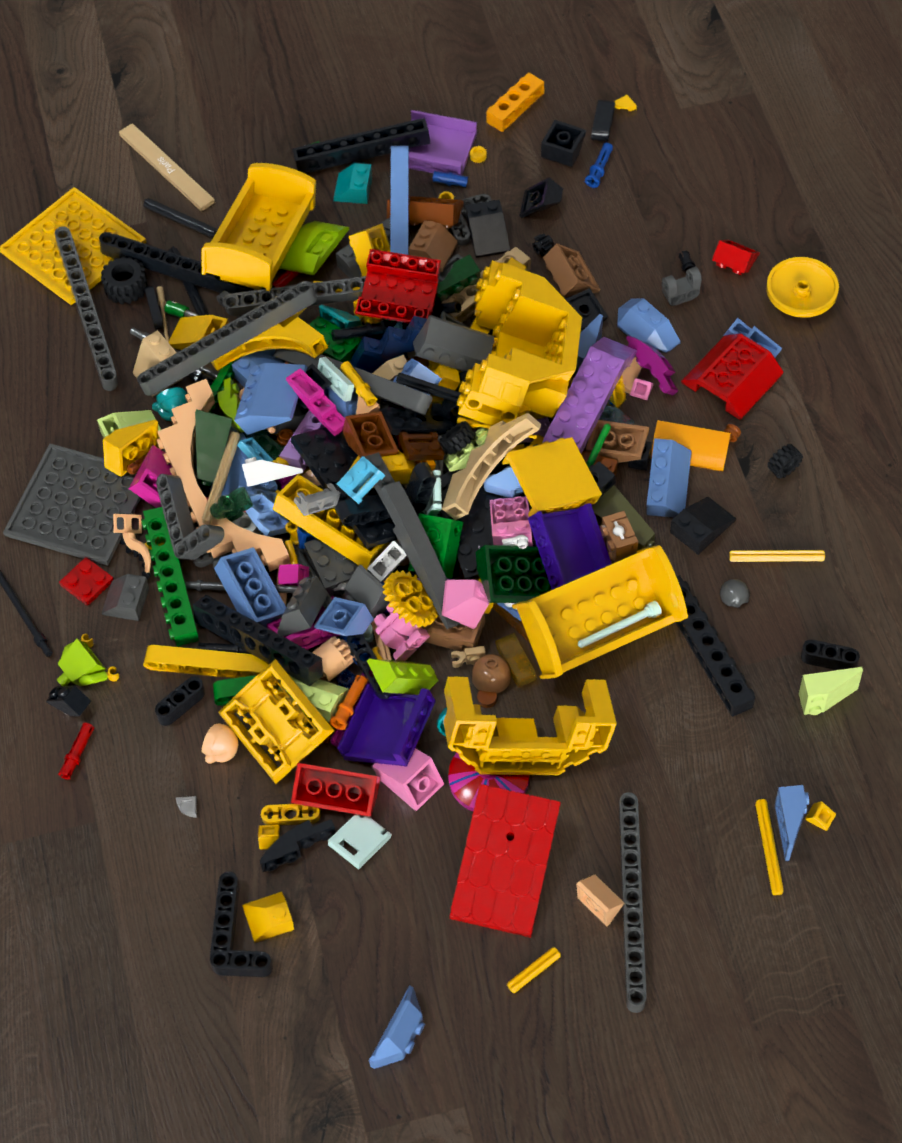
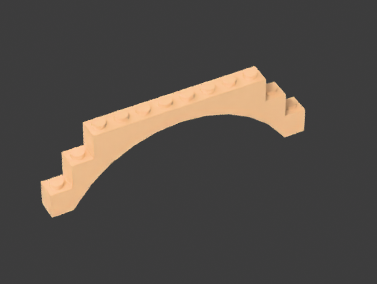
M207 379L186 386L187 394L185 398L187 403L172 409L173 416L171 420L173 425L157 431L159 439L156 440L160 450L164 449L165 451L163 457L166 464H171L172 466L170 468L171 475L179 476L182 481L187 504L192 511L190 512L193 523L197 522L199 527L204 525L202 517L207 499L198 486L194 474L195 412L197 409L209 413L215 404L213 392ZM216 510L213 522L210 525L222 527L224 538L221 543L207 551V553H211L213 559L229 552L233 554L254 547L263 565H267L269 572L278 569L279 565L290 564V557L282 539L256 534L239 527Z

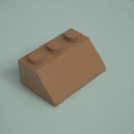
M424 221L408 251L409 255L441 260L440 272H443L458 241L441 223Z
M556 244L543 257L547 269L551 271L553 280L560 287V293L564 297H571L589 288L593 294L601 290L579 251Z

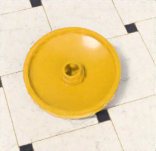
M794 257L778 263L770 271L766 290L770 301L777 309L791 316L805 318L823 314L833 306L838 296L839 283L833 270L823 262L808 257Z

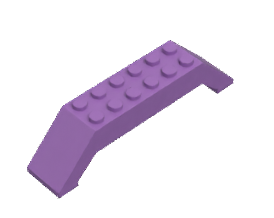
M602 337L593 344L567 392V396L546 432L543 442L548 441L550 443L559 438L573 437L582 454L623 371L630 367L637 350L606 337Z

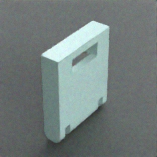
M433 470L436 483L428 505L422 512L425 515L437 516L442 509L441 471Z
M355 814L328 840V846L357 869H360L391 838L392 834L390 832L385 833V828L371 817ZM344 841L358 852L352 855L343 847Z

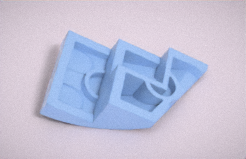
M238 486L237 493L246 513L265 536L270 537L288 533L285 525L289 521L273 510L277 493L255 488L253 491H247L243 486Z

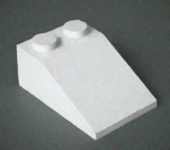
M256 457L246 459L245 464H242L248 487L303 473L302 468L257 460Z

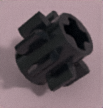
M539 234L534 237L535 242L532 243V247L538 255H546L554 247V242L549 235Z

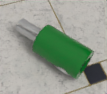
M171 300L167 301L164 308L165 313L179 318L191 317L192 315L198 316V314L190 312L189 307Z

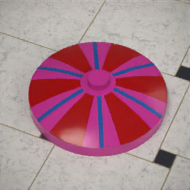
M458 753L451 760L448 771L449 786L453 796L462 806L470 811L474 810L480 784L524 794L529 784V775L479 774L475 771V767L463 761Z

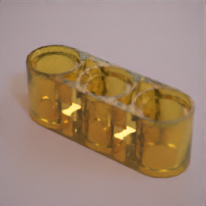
M514 633L495 640L496 648L500 656L509 664L511 677L518 688L537 680L536 673Z

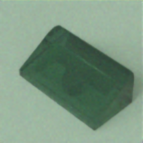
M260 430L255 437V441L273 460L279 457L285 448L266 431Z

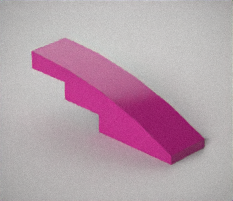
M301 368L286 377V381L298 397L334 436L343 431L345 418L337 411L336 405L324 395V390Z

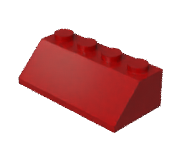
M298 763L291 803L371 817L381 777Z

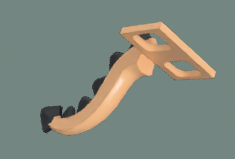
M113 514L114 533H122L120 544H126L127 554L133 551L134 557L139 556V561L144 560L142 567L145 570L142 572V576L148 580L151 569L150 552L143 542L136 539V534H142V515ZM118 517L124 519L123 530L117 529ZM132 518L139 520L138 530L132 529Z

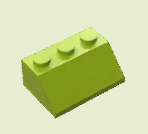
M369 658L367 660L383 693L419 695L421 688L430 690L438 682L431 665Z

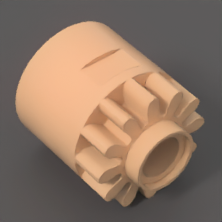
M335 636L312 652L322 658L323 676L320 679L330 682L354 662V657L351 655L352 653L347 642L343 639H337Z

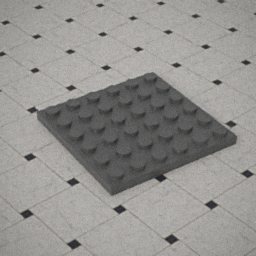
M49 444L3 531L4 536L82 559L88 558L93 562L108 566L122 537V533H114L113 514H134L141 500V497L129 490L136 474L131 475L127 472L120 477L105 468L104 458ZM122 517L117 518V529L119 530L124 529V519Z

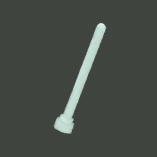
M652 601L644 607L643 611L580 640L578 646L584 648L646 617L655 618L662 613L660 605L656 601Z

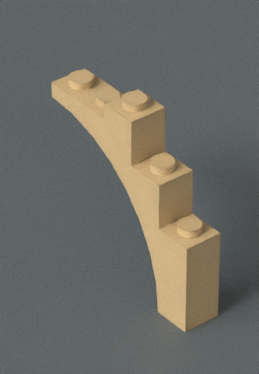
M526 413L508 423L501 421L489 427L484 445L471 450L466 468L452 475L442 510L454 520L469 514L479 489L492 470L517 444L540 430L541 423L529 413Z

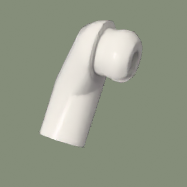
M525 535L502 539L503 545L518 546L521 549L526 548L529 541Z

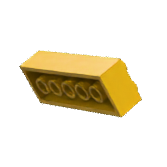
M300 474L294 477L277 494L273 510L357 565L361 564L368 570L367 568L388 547L390 542L367 549L352 527L342 524L335 511V507L303 516L294 503V498L299 497L297 493L302 492L307 496L324 490Z

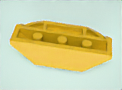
M398 450L399 453L396 455L382 456L394 481H400L401 484L408 483L412 470L417 463L415 461H408L405 454ZM357 456V458L355 459V461H354V463L352 464V466L350 467V469H351V468L356 464V462L360 459L359 456Z

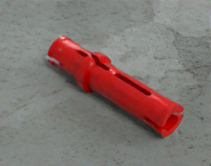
M82 724L71 750L64 757V764L58 773L61 778L70 780L76 765H79L81 754L95 729L91 724Z

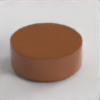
M479 690L477 701L480 706L490 708L497 702V693Z

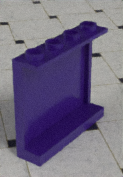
M591 503L584 504L576 509L542 514V511H539L528 518L552 590L612 564Z
M367 684L337 749L343 758L349 761L408 766L436 702L429 689L421 688L419 695L392 693L389 698L380 699L376 696L370 684Z

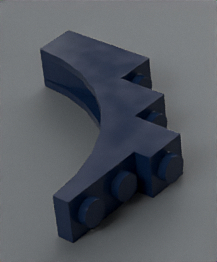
M413 316L406 330L388 326L381 340L363 337L350 361L351 365L373 373L386 361L404 353L415 351L413 341L427 319Z

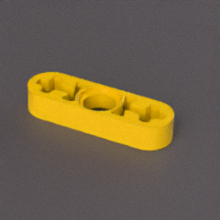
M299 804L267 805L261 810V818L265 825H299L310 820L311 824H314L320 819V809ZM289 810L296 812V816L292 819L285 817V813ZM299 810H302V818H300ZM310 810L314 812L312 817L308 815ZM279 811H281L282 819H279ZM269 812H273L271 819H268Z

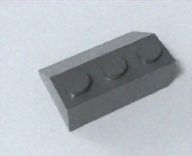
M317 576L306 577L299 582L282 615L277 634L286 636L311 628L328 596L326 589Z

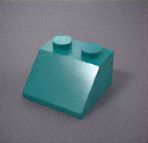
M353 163L338 174L334 201L368 204L372 183L371 164Z

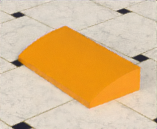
M657 420L654 438L674 440L692 451L690 466L723 471L731 433ZM654 438L651 448L650 459H652Z

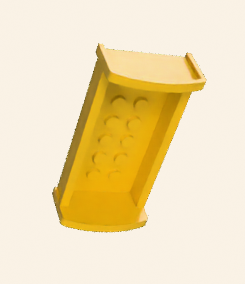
M269 163L251 164L248 168V179L212 241L205 243L202 247V274L209 273L220 276V280L258 290L264 287L266 291H270L272 281L310 210L313 211L315 208L316 180L305 173L281 165Z
M660 545L642 548L636 554L528 601L512 605L513 609L517 608L541 669L540 679L557 678L572 668L667 625L688 618L679 582L668 557ZM656 601L660 605L661 615L655 618L646 617L584 648L578 646L580 640L643 611L648 603Z

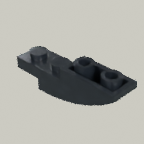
M332 819L313 827L310 820L282 835L260 859L262 872L274 871L280 865L293 863L301 857L300 849L309 848L321 840H329L336 833Z

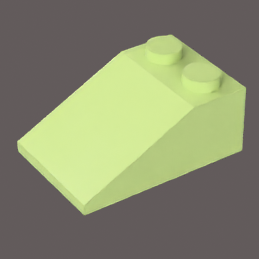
M857 667L803 675L799 697L804 715H818L821 712H825L858 690L863 668Z

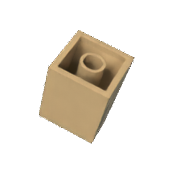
M158 330L142 339L133 370L136 378L142 372L177 353ZM183 378L180 379L179 381L173 383L172 385L166 387L165 389L159 391L158 393H156V394H154V395H151V396H152V397L156 396V395L159 394L160 392H162V391L168 389L169 387L173 386L174 384L180 382L181 380H183Z

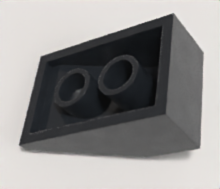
M500 200L465 205L466 222L476 258L503 254L510 251Z
M706 497L683 509L671 520L670 533L699 555L732 525L736 518L711 498Z

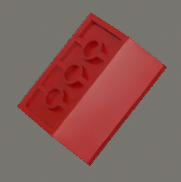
M370 249L366 264L367 275L362 296L358 298L355 314L410 323L413 316L428 319L432 315L438 289L441 260Z
M740 333L725 335L684 377L681 383L695 392L702 386L727 402L725 411L741 420L784 372L769 350Z

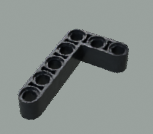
M421 462L413 468L405 490L416 514L426 509L436 483V477L426 462ZM379 494L363 497V501L360 504H357L353 499L339 502L335 506V511L344 526L391 518Z
M230 871L221 874L218 882L210 951L212 970L215 974L221 976L267 977L273 970L271 957L268 953L263 951L233 950L240 887L235 873ZM228 882H234L232 886H225ZM226 901H231V902H232V903H231L230 905H228V906H223V905H222V904H223L224 902H226ZM225 920L230 921L227 925H220ZM221 940H227L226 944L218 945ZM225 960L224 964L216 965L217 961ZM239 961H246L245 965L237 966ZM260 962H267V965L264 967L257 966Z

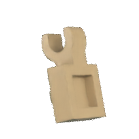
M484 646L465 648L463 652H451V658L459 659L458 661H452L453 667H461L464 662H466V665H474L480 657L485 655Z

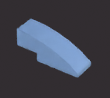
M739 318L735 320L723 335L741 333L769 350L774 358L782 350L779 345L754 326L751 329Z

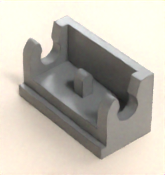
M332 483L327 484L328 488L324 489V491L307 496L302 492L297 493L299 497L294 498V503L303 516H307L335 507L338 504L341 493L336 490Z

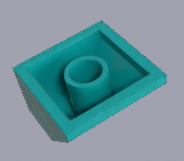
M325 305L319 306L320 317L342 329L362 326V320L355 315L353 316L348 312Z

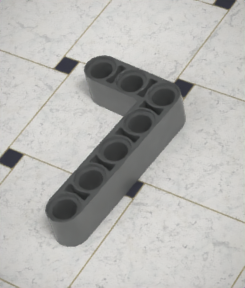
M160 474L157 477L156 486L174 554L180 559L195 560L221 543L224 538V530L220 526L207 524L194 530L180 477Z

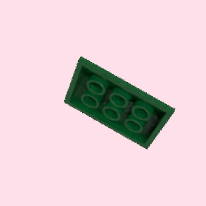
M484 545L476 551L477 571L489 603L528 601L552 590L538 547L527 546L521 549L518 546Z

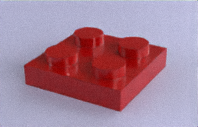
M84 558L59 583L61 587L88 606L111 585L114 579L90 559Z

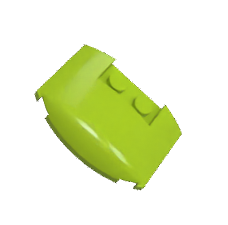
M318 221L302 225L280 269L315 275L349 231V227Z

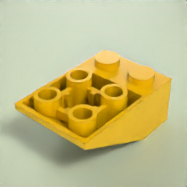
M215 315L181 317L168 343L172 348L183 350L227 325L228 319Z

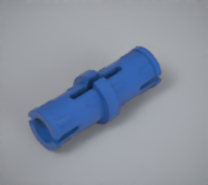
M434 171L432 182L444 183L447 186L457 185L466 187L468 176L456 175L453 172L443 173Z

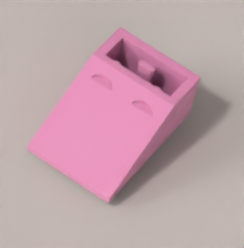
M517 496L490 500L493 545H503L502 539L525 535L529 540L528 546H533L532 532L528 521L529 504L527 497Z

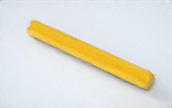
M731 550L729 559L731 562L824 561L825 552L824 550Z
M759 799L755 805L771 890L775 896L782 895L784 889L768 805L765 799Z

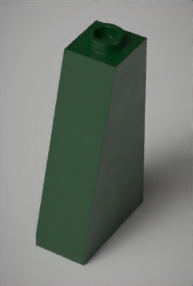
M196 409L197 482H200L201 486L210 488L211 485L213 486L233 419Z

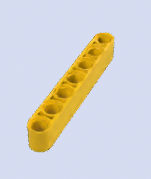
M149 645L147 647L143 664L145 668L154 671L227 678L258 675L269 665V663L253 654Z

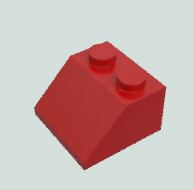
M729 239L719 240L712 260L717 262V266L722 268L730 267L732 272L742 275V273L749 272L760 252Z

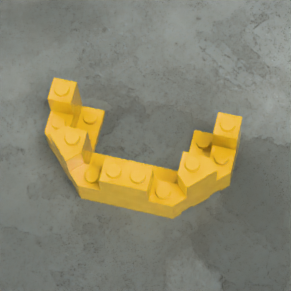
M448 677L444 688L447 704L444 728L448 748L453 752L456 751L459 757L468 765H473L475 771L479 774L560 775L566 772V767L572 764L577 766L590 759L589 755L595 752L600 754L606 751L617 724L606 680H586L582 690L586 709L585 714L577 706H557L553 718L557 737H538L534 718H496V715H482L480 704H473L468 677Z

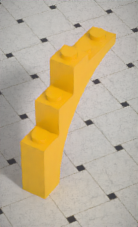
M297 317L285 327L280 324L271 327L211 363L218 371L240 357L269 349L296 350L315 359L328 349V345L321 333Z

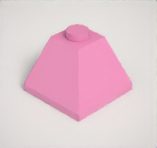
M446 580L442 616L475 629L489 605L482 583L477 580Z

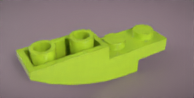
M230 377L224 380V390L217 393V399L225 416L233 419L232 427L242 433L244 431L234 421L240 404L238 397L240 389L237 383H234Z

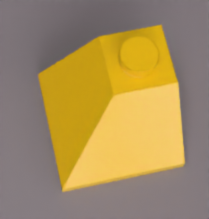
M282 892L242 905L254 943L294 930L293 921Z

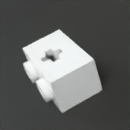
M394 540L367 569L380 582H383L407 555L401 544Z

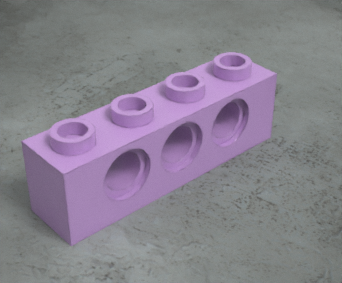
M309 410L292 436L325 426ZM290 438L279 457L286 460L289 466L302 468L304 472L308 465L290 442Z

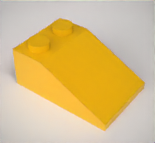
M151 420L117 429L103 439L105 468L122 477L127 473V465L146 455L152 445L159 448L156 441L159 439L157 433L158 421Z

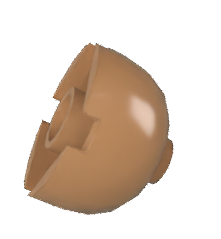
M487 654L475 662L472 669V683L476 689L500 693L510 684V666L501 656Z

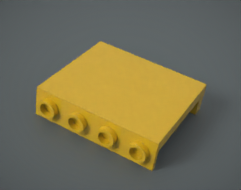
M573 437L559 438L550 443L546 441L537 446L529 445L520 450L513 449L506 454L502 461L503 465L510 464L532 507L528 513L529 517L539 511L545 514L576 509L588 503L594 505L602 495Z

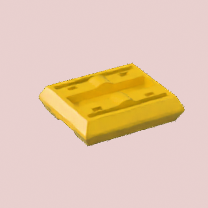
M276 659L218 712L275 784L283 779L298 763L335 731ZM279 685V687L282 690L279 691L278 689H275V687ZM236 711L240 716L244 717L243 720L245 723H249V725L251 726L249 730H247V728L243 725L239 718L234 714ZM248 712L253 718H248L245 714ZM308 722L313 727L312 729L306 726ZM260 745H266L269 748V753L275 755L274 759L282 764L279 768Z

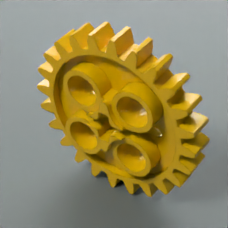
M397 570L395 573L392 572L384 581L385 584L382 587L385 590L382 593L386 595L384 599L390 602L388 607H393V613H398L399 619L403 617L406 624L410 621L413 627L417 625L418 628L421 626L425 628L427 625H431L438 617V612L421 581L417 580V575L412 577L410 572L406 574L404 570L401 572Z

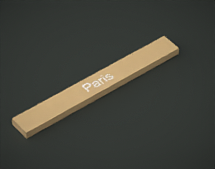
M133 123L119 131L120 136L201 212L215 203L211 195Z

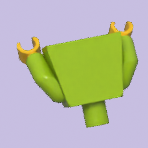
M83 634L81 640L76 639L64 647L61 659L58 662L64 673L57 678V681L61 686H67L70 682L78 686H86L106 681L107 678L113 682L117 681L119 673L112 674L116 672V667L111 666L108 672H105V666L90 649L94 645L93 639L89 640V635Z

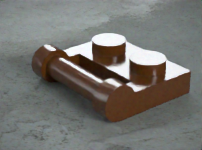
M430 432L429 434L399 433V442L408 461L444 459L445 454L438 441L437 432ZM409 441H429V442H409Z

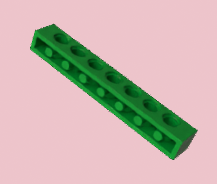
M158 507L143 511L145 519H141L143 529L148 530V534L145 537L147 545L152 546V549L149 550L151 561L155 560L156 565H153L155 577L159 576L160 581H156L158 590L163 592L164 595L160 599L163 608L167 607L168 612L164 613L166 623H171L172 627L168 629L170 639L175 640L176 647L197 642L199 638L179 559L173 551L163 509Z

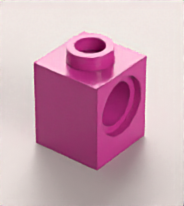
M301 564L279 565L278 584L298 586L303 578L309 577L308 566Z

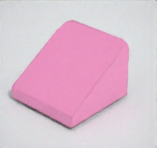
M635 378L630 396L648 400L654 384Z

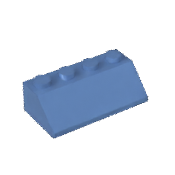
M654 438L647 496V515L674 518L686 507L692 451L674 440Z
M254 547L220 558L214 569L237 612L264 627L282 617L286 606Z

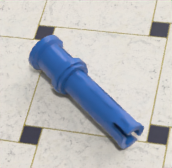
M610 143L603 144L595 164L589 169L590 173L585 178V183L589 187L596 188L600 184V178L605 173L604 167L613 150V146Z

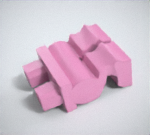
M387 605L386 609L390 615L386 617L385 614L381 613L373 619L377 626L375 631L380 635L386 646L397 650L393 654L395 661H406L430 635L422 627L418 628L417 625L413 627L410 621L406 624L403 617L399 619V614L393 613L394 608Z

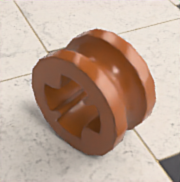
M728 424L723 432L731 433L730 442H736L741 435L740 429L733 424Z

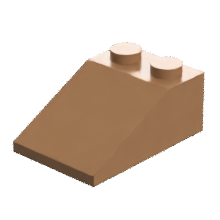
M598 420L588 440L586 451H592L603 426L608 423L611 425V429L598 455L618 460V463L641 459L649 427Z

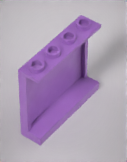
M412 110L411 121L425 118L429 130L430 144L409 149V169L434 173V171L443 173L453 172V174L462 176L477 135V122Z

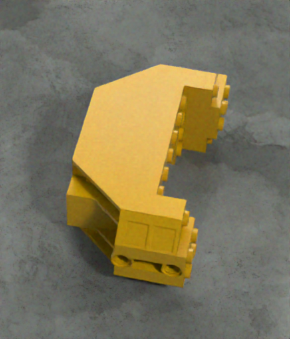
M492 260L489 267H485L483 278H479L476 289L478 291L474 298V301H476L474 315L477 316L476 324L493 330V335L495 336L493 350L491 354L489 353L486 360L483 359L481 364L475 363L472 370H468L465 378L466 381H462L459 388L461 395L457 400V406H459L458 414L491 426L501 421L508 423L526 413H529L536 420L545 417L553 419L567 396L568 382L576 370L582 317L545 277Z

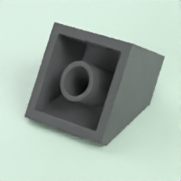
M360 564L344 588L345 599L365 604L373 619L387 610L388 601L384 599L386 595L382 593L385 590L382 587L383 584Z
M126 574L112 580L102 615L139 621L149 591L147 578Z

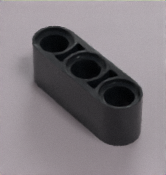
M598 99L591 140L609 141L615 101Z
M812 639L804 642L801 651V659L804 663L832 670L857 668L860 658L859 652L854 648Z
M196 676L188 678L155 706L157 720L161 725H171L205 696V689L201 678Z

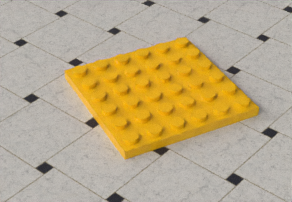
M73 187L0 246V253L68 304L73 305L75 301L55 239V230L58 227H67L71 232L89 290L102 281L101 271L104 270L103 267L108 265L110 260L114 261V258L103 255L100 251L99 236L102 233L110 232L144 244L147 242L146 238Z

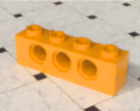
M529 72L524 77H521L517 84L510 87L504 96H501L493 106L487 109V123L503 132L544 94V81Z

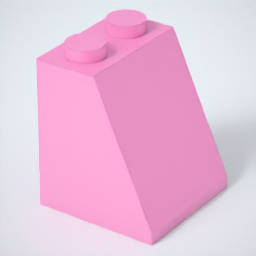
M416 748L408 766L378 763L372 766L376 775L381 777L380 781L415 811L444 785L432 758Z

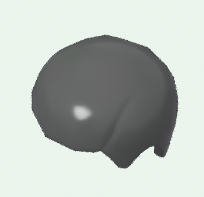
M730 579L723 583L719 595L722 602L727 606L739 608L742 604L749 602L750 591L745 582L740 579Z

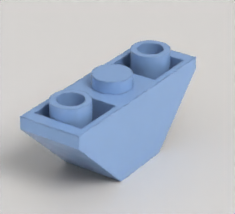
M507 466L502 472L489 475L483 483L486 492L507 498H513L524 493L511 466Z

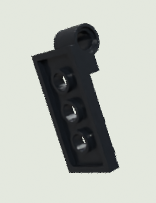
M590 288L565 299L582 317L581 331L599 314L603 315V321H606L608 315ZM579 308H585L588 313L580 312Z
M443 399L442 402H433L432 408H428L426 415L407 408L389 407L380 408L379 410L383 414L391 435H399L400 432H407L408 434L437 432L438 435H443L451 427L456 426L454 421H457L458 417H463L458 414L459 406H457V403L447 399Z

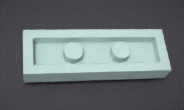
M326 357L319 358L317 369L332 383L329 387L343 401H351L354 384Z

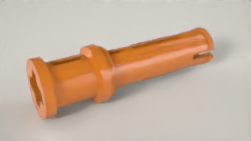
M356 675L342 703L338 704L335 716L330 719V724L334 728L339 730L346 729L349 717L354 714V705L368 682L364 676Z

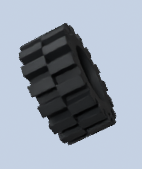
M464 421L446 431V434L442 435L439 442L446 452L452 455L457 451H461L467 444H470L476 434L470 425Z
M793 444L782 446V449L779 448L778 452L774 453L773 457L769 459L770 462H768L767 467L779 479L790 475L792 471L796 470V467H799V463L802 462L803 455Z

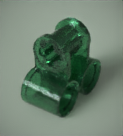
M240 487L228 495L220 496L218 502L210 507V513L216 519L227 518L230 521H234L243 516V511L251 508L253 503L246 488Z

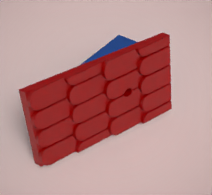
M484 784L479 785L451 906L450 919L531 938L561 802Z

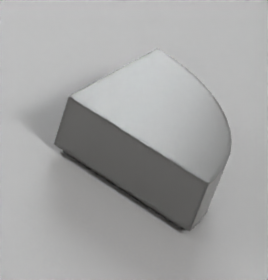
M196 796L176 797L178 808L183 814L189 817H197Z

